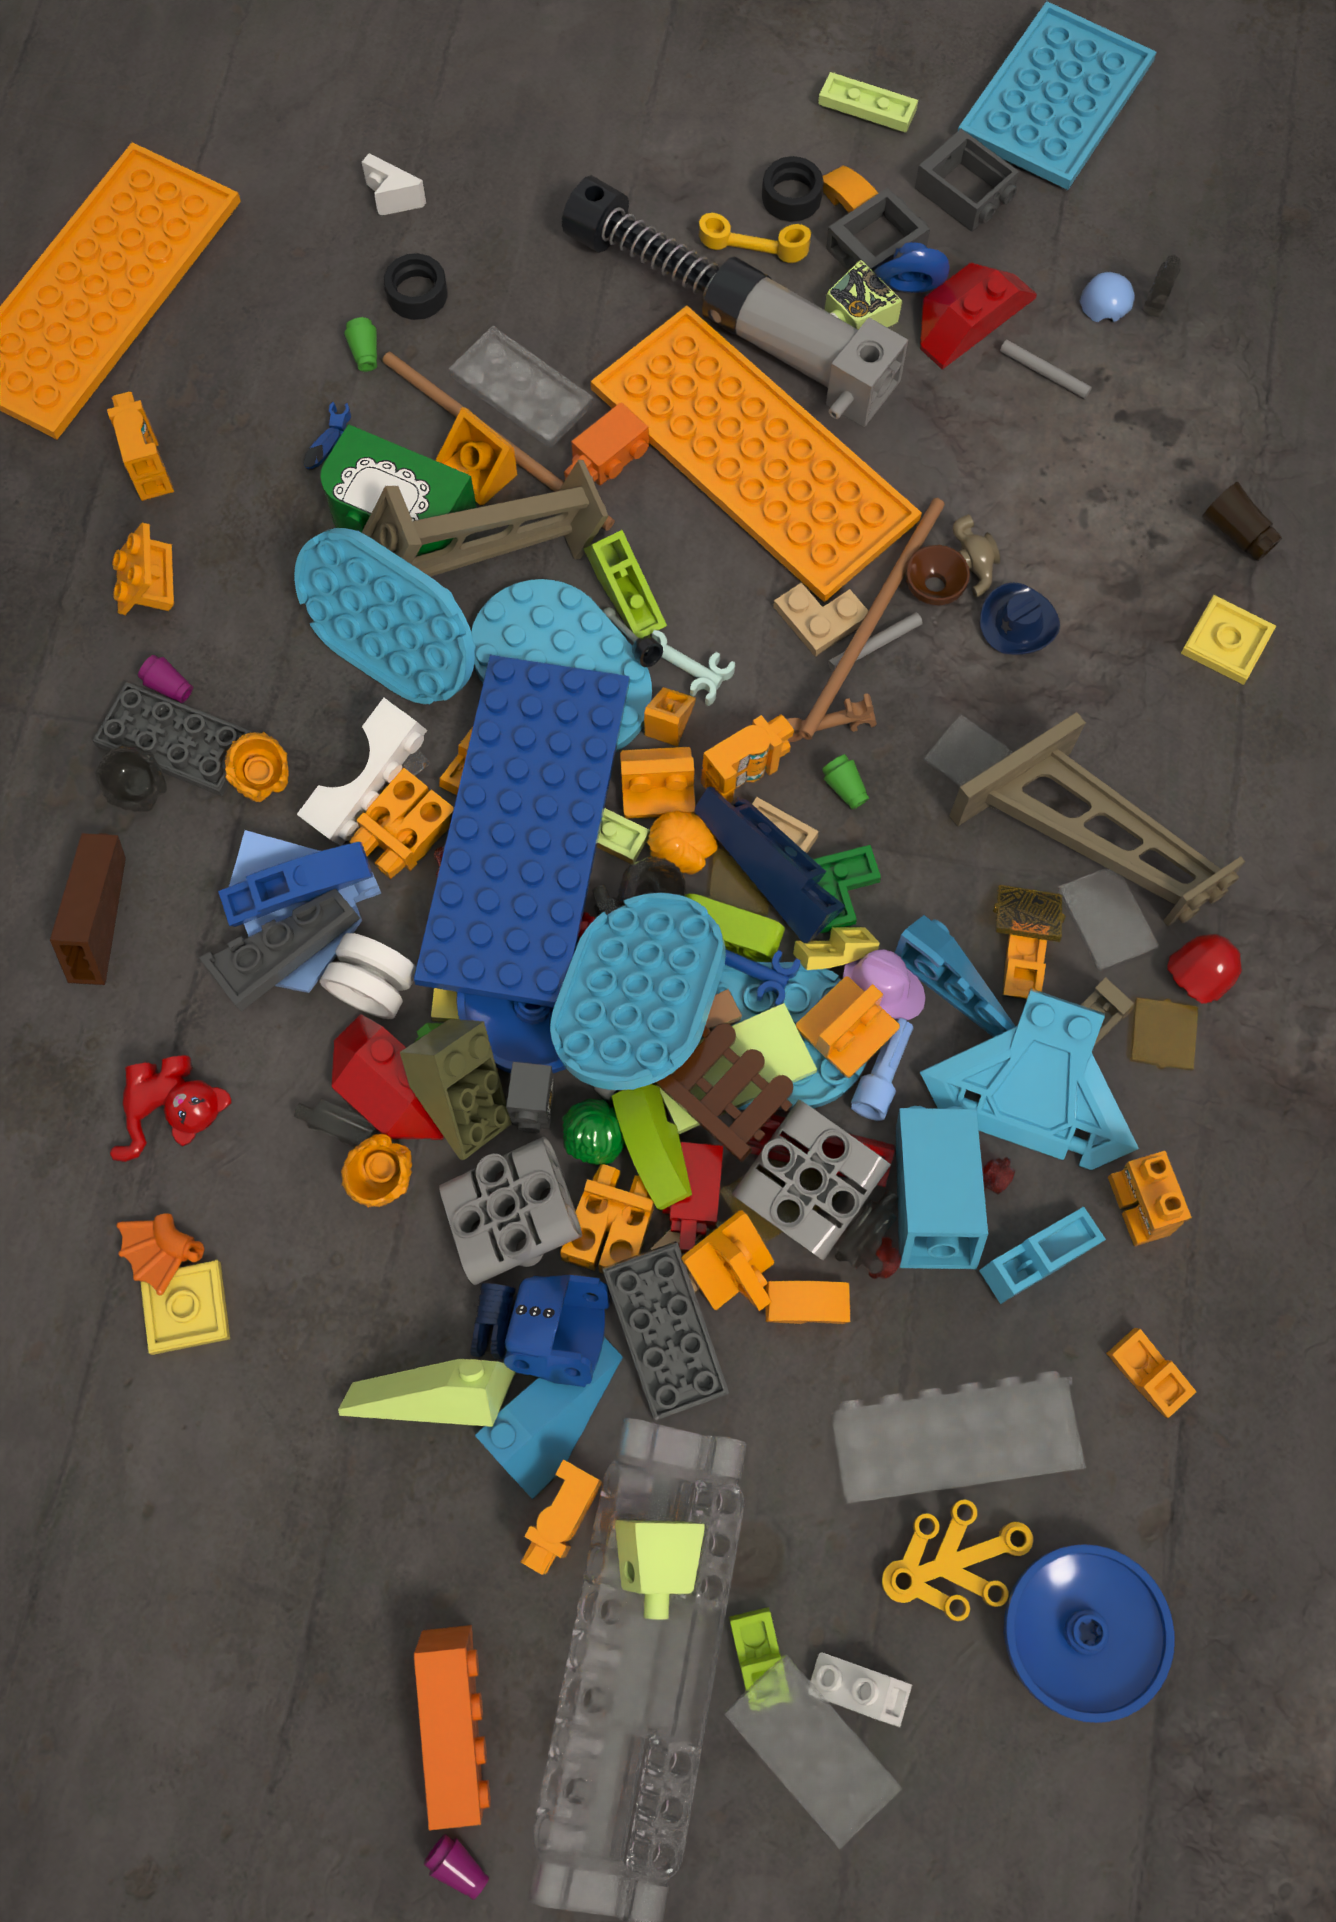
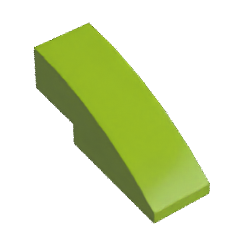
M650 1084L633 1090H621L612 1095L617 1120L625 1144L656 1208L663 1210L691 1196L692 1191L677 1125L667 1121L660 1087Z

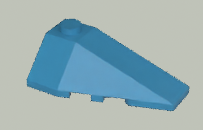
M923 915L905 929L900 936L895 954L901 957L906 964V968L917 976L921 982L993 1037L1016 1027L954 937L949 934L950 932L944 924L935 919L931 921Z
M605 1337L590 1384L581 1387L557 1384L538 1378L498 1413L493 1427L484 1426L475 1435L532 1499L557 1477L555 1474L563 1459L565 1461L569 1460V1456L577 1441L584 1432L592 1413L623 1359V1356Z

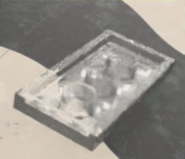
M494 326L449 368L450 376L550 449L594 405L593 397Z

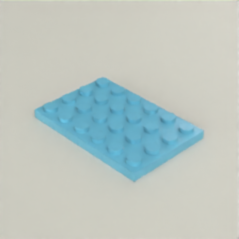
M1046 1L960 124L958 131L963 129L1000 158L1068 190L1154 62L1156 51Z

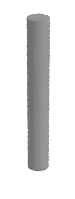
M1005 340L1000 349V352L1084 399L1087 398L1092 389L1088 384L1009 340Z
M915 612L870 637L857 660L922 625L921 616ZM844 652L828 660V665L832 672L835 670Z

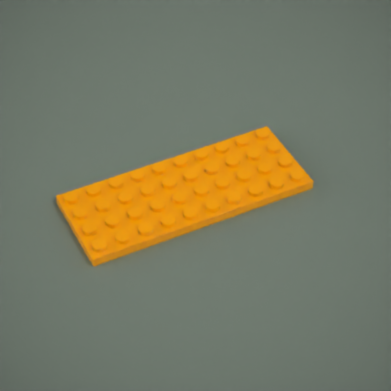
M132 142L0 306V411L58 440L241 202L239 193Z
M688 306L681 309L590 381L591 390L612 409L622 402L649 427V443L823 602L827 601L921 519L922 512Z

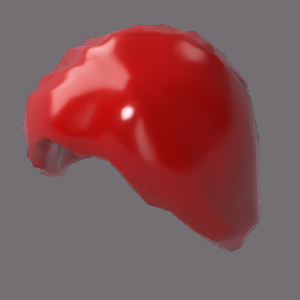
M1218 934L1200 935L1169 956L1167 970L1173 975V980L1178 986L1187 991L1188 996L1196 999L1201 1004L1210 1003L1213 1000L1218 1001L1236 983L1242 971L1240 952L1228 938Z

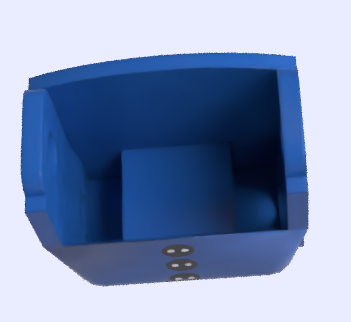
M576 1275L533 1276L524 1279L518 1290L505 1339L506 1355L504 1363L506 1367L514 1372L532 1375L557 1384L581 1387L590 1384L604 1341V1309L609 1308L610 1304L608 1285L600 1282V1278Z

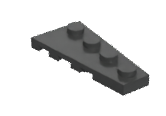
M335 888L294 909L292 916L278 922L274 919L262 925V931L246 939L240 936L228 942V948L214 955L209 952L199 957V959L234 1005L242 1012L357 922L360 917Z

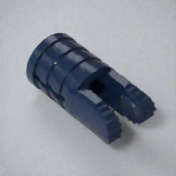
M482 1283L470 1355L475 1357H483L485 1355L490 1328L493 1327L490 1349L492 1357L504 1359L506 1355L505 1339L512 1315L511 1309L516 1289L505 1285Z

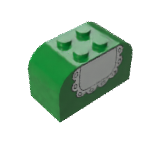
M350 424L347 425L321 470L322 487L336 528H346L362 533L385 486H399L412 521L477 508L471 475ZM454 538L424 544L419 549L416 557L447 547Z

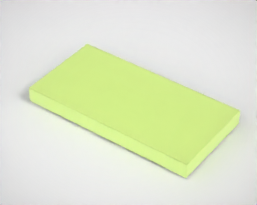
M785 1003L732 1026L736 1032V1041L730 1049L739 1057L750 1049L760 1051L764 1056L765 1065L759 1075L768 1083L779 1075H785L795 1083L817 1072V1068ZM704 1038L700 1040V1042H699V1044L697 1045V1047L702 1043V1041L704 1040ZM722 1056L703 1078L714 1086L733 1064ZM750 1082L732 1104L736 1108L748 1104L761 1093V1090L753 1082ZM697 1085L690 1091L699 1101L706 1095ZM660 1088L663 1103L673 1124L677 1125L678 1134L700 1125Z

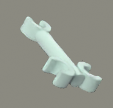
M654 630L652 638L656 639L663 646L661 658L697 678L691 684L690 696L694 697L699 690L705 689L709 692L705 698V704L707 706L713 704L716 699V690L723 681L733 676L735 662L731 661L727 668H718L716 665L720 661V654L716 652L709 659L708 669L667 645L664 633Z

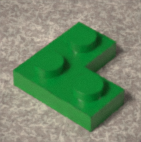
M871 845L813 859L826 871L817 884L845 905L843 911L820 933L829 932L832 927L856 925L857 918L848 891L880 883L881 880Z

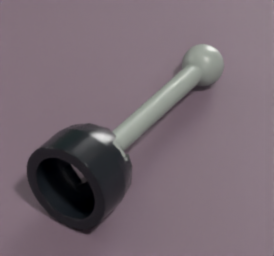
M607 607L603 610L611 622L634 643L632 654L643 667H651L660 660L663 654V646L656 639L650 636L638 638L616 617V612L613 608Z

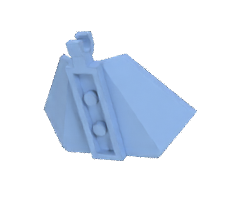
M245 830L229 887L245 881V876L320 851ZM374 874L372 878L338 890L360 919L275 986L306 993L312 990L323 975L328 964L337 956L335 950L343 935L354 933L362 922L356 903L381 894ZM298 902L244 923L248 936L250 937L262 931L261 926L274 919L278 922L292 916V911L306 904V902Z

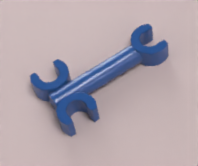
M725 949V965L763 981L757 990V1001L761 1002L764 994L771 991L776 993L778 997L774 1007L784 1003L785 988L789 979L795 977L799 971V959H795L792 967L783 968L779 964L782 952L778 950L772 958L771 969Z

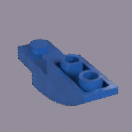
M355 842L316 852L245 876V881L218 892L229 926L237 927L298 902H310L335 888L338 891L372 878L373 874L362 842Z

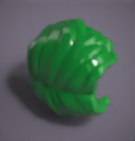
M585 1099L571 1106L562 1118L564 1149L568 1155L580 1159L583 1163L587 1162L596 1165L613 1163L626 1145L617 1120L615 1108L611 1107L605 1100Z

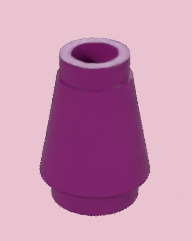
M151 655L138 672V678L143 680L145 687L180 703H184L190 697L194 688L165 657L159 658L156 655Z
M446 1834L436 1842L423 1863L430 1870L429 1876L464 1895H468L472 1900L478 1897L489 1880V1876L483 1872V1869L458 1838L451 1839Z

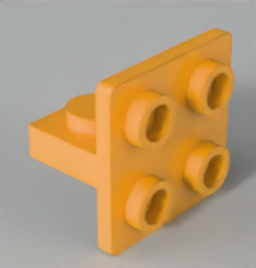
M142 522L134 533L129 534L127 542L120 550L115 552L113 557V569L117 571V582L114 587L113 596L114 600L118 601V614L126 615L135 604L169 611L174 605L172 544L150 539V525Z
M690 747L623 750L620 752L623 810L626 819L660 817L662 814L674 812L675 810L695 814L694 759Z
M845 976L796 1023L799 1033L846 1078L853 1076L899 1030L900 1025L879 1006L884 995L872 984L866 991H863L848 976Z
M743 1210L734 1214L681 1258L714 1310L719 1309L738 1292L759 1311L772 1302L763 1288L768 1283L762 1273L774 1264V1259L750 1218Z

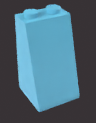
M923 1106L900 1108L896 1123L899 1268L977 1269L988 1236L977 1109H964L959 1106H952L946 1109H928Z

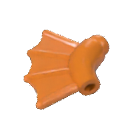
M168 1213L157 1215L151 1221L118 1222L116 1225L122 1235V1247L118 1255L126 1258L132 1265L134 1281L150 1284L159 1296L163 1295L182 1261L197 1262L204 1254L203 1243L195 1241L193 1237L178 1231L174 1225L173 1215Z

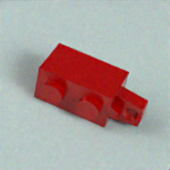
M680 1142L692 1195L663 1209V1214H670L671 1232L680 1233L679 1248L681 1254L687 1253L695 1246L696 1234L706 1235V1228L708 1230H716L723 1146Z

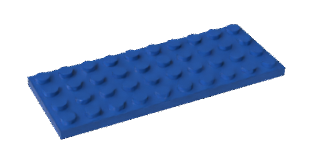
M490 655L416 967L415 985L548 1007L555 1006L577 947L630 684V676Z

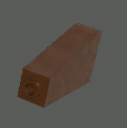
M106 833L81 834L50 937V942L68 983L105 985L126 860L118 835Z

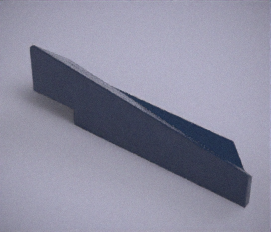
M707 787L695 806L697 815L803 943L812 941L845 908L843 903L817 884L826 871L748 800L736 797L730 803L715 788Z

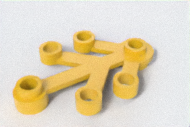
M960 1500L953 1504L951 1508L952 1519L935 1559L920 1566L919 1563L928 1539L938 1534L939 1522L931 1514L919 1515L914 1520V1533L903 1559L891 1562L882 1574V1586L889 1598L900 1603L911 1602L918 1598L944 1611L950 1620L962 1621L970 1613L968 1600L961 1595H951L949 1597L924 1583L938 1577H943L981 1596L989 1606L999 1607L1006 1603L1008 1589L1002 1582L987 1581L963 1568L1003 1553L1010 1556L1025 1555L1033 1545L1032 1532L1023 1523H1008L1001 1528L998 1537L957 1552L967 1525L973 1523L977 1517V1508L969 1500ZM960 1505L968 1506L971 1511V1516L967 1521L961 1520L957 1515V1509ZM924 1518L929 1519L933 1524V1531L929 1535L923 1534L919 1529V1523ZM1014 1531L1021 1532L1024 1537V1543L1020 1547H1016L1011 1543L1010 1536ZM900 1573H906L910 1578V1585L905 1590L900 1589L896 1585V1577ZM993 1585L998 1586L1002 1592L1001 1599L997 1602L991 1601L988 1597V1590ZM955 1599L961 1601L964 1607L963 1613L960 1616L952 1615L949 1609L950 1603Z

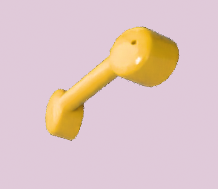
M706 213L699 220V238L706 247L713 250H720L727 246L777 254L783 262L787 263L798 262L805 258L809 252L811 231L805 225L793 224L785 227L780 231L778 241L731 233L729 221L717 213Z

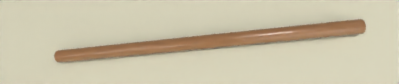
M387 352L384 355L383 363L457 418L461 408L464 406L392 352ZM495 431L514 447L515 459L518 465L554 492L560 490L564 483L561 479ZM608 515L602 528L606 531L610 530L615 520Z
M934 498L799 730V735L802 738L810 740L813 737L904 578L909 560L913 554L920 550L944 508L945 503L941 499Z

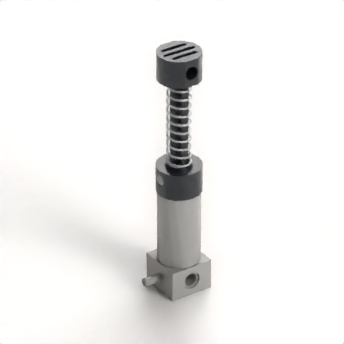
M592 175L585 177L572 191L562 215V229L564 233L598 253L606 251L610 245L618 242L621 251L627 248L630 249L631 257L637 254L640 255L641 263H645L648 260L651 262L652 269L658 266L662 268V275H666L668 272L671 273L672 281L681 279L684 288L688 285L693 286L694 294L699 291L703 292V317L737 337L746 339L827 387L826 405L830 407L829 414L831 417L838 419L843 414L865 427L901 382L908 346V339L870 317L858 330L773 281L767 274L735 256L729 258L720 268L717 263L709 264L705 256L698 258L697 252L694 250L688 252L686 245H677L674 238L667 239L665 233H657L653 226L646 227L643 220L636 221L634 215L628 214V196Z

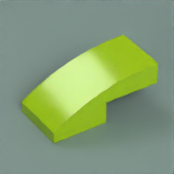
M769 1607L730 1616L729 1621L750 1709L791 1699Z

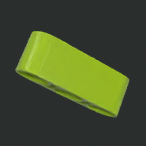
M689 893L684 896L698 902L707 909L708 914L721 929L725 949L755 962H772V958L778 951L785 932V927L781 923L701 895Z

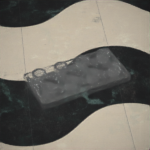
M787 1653L724 1711L728 1720L839 1849L902 1790L898 1781Z

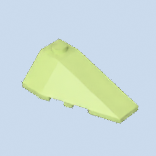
M477 1359L451 1360L353 1382L338 1411L340 1416L493 1427L515 1372L506 1367L505 1363Z

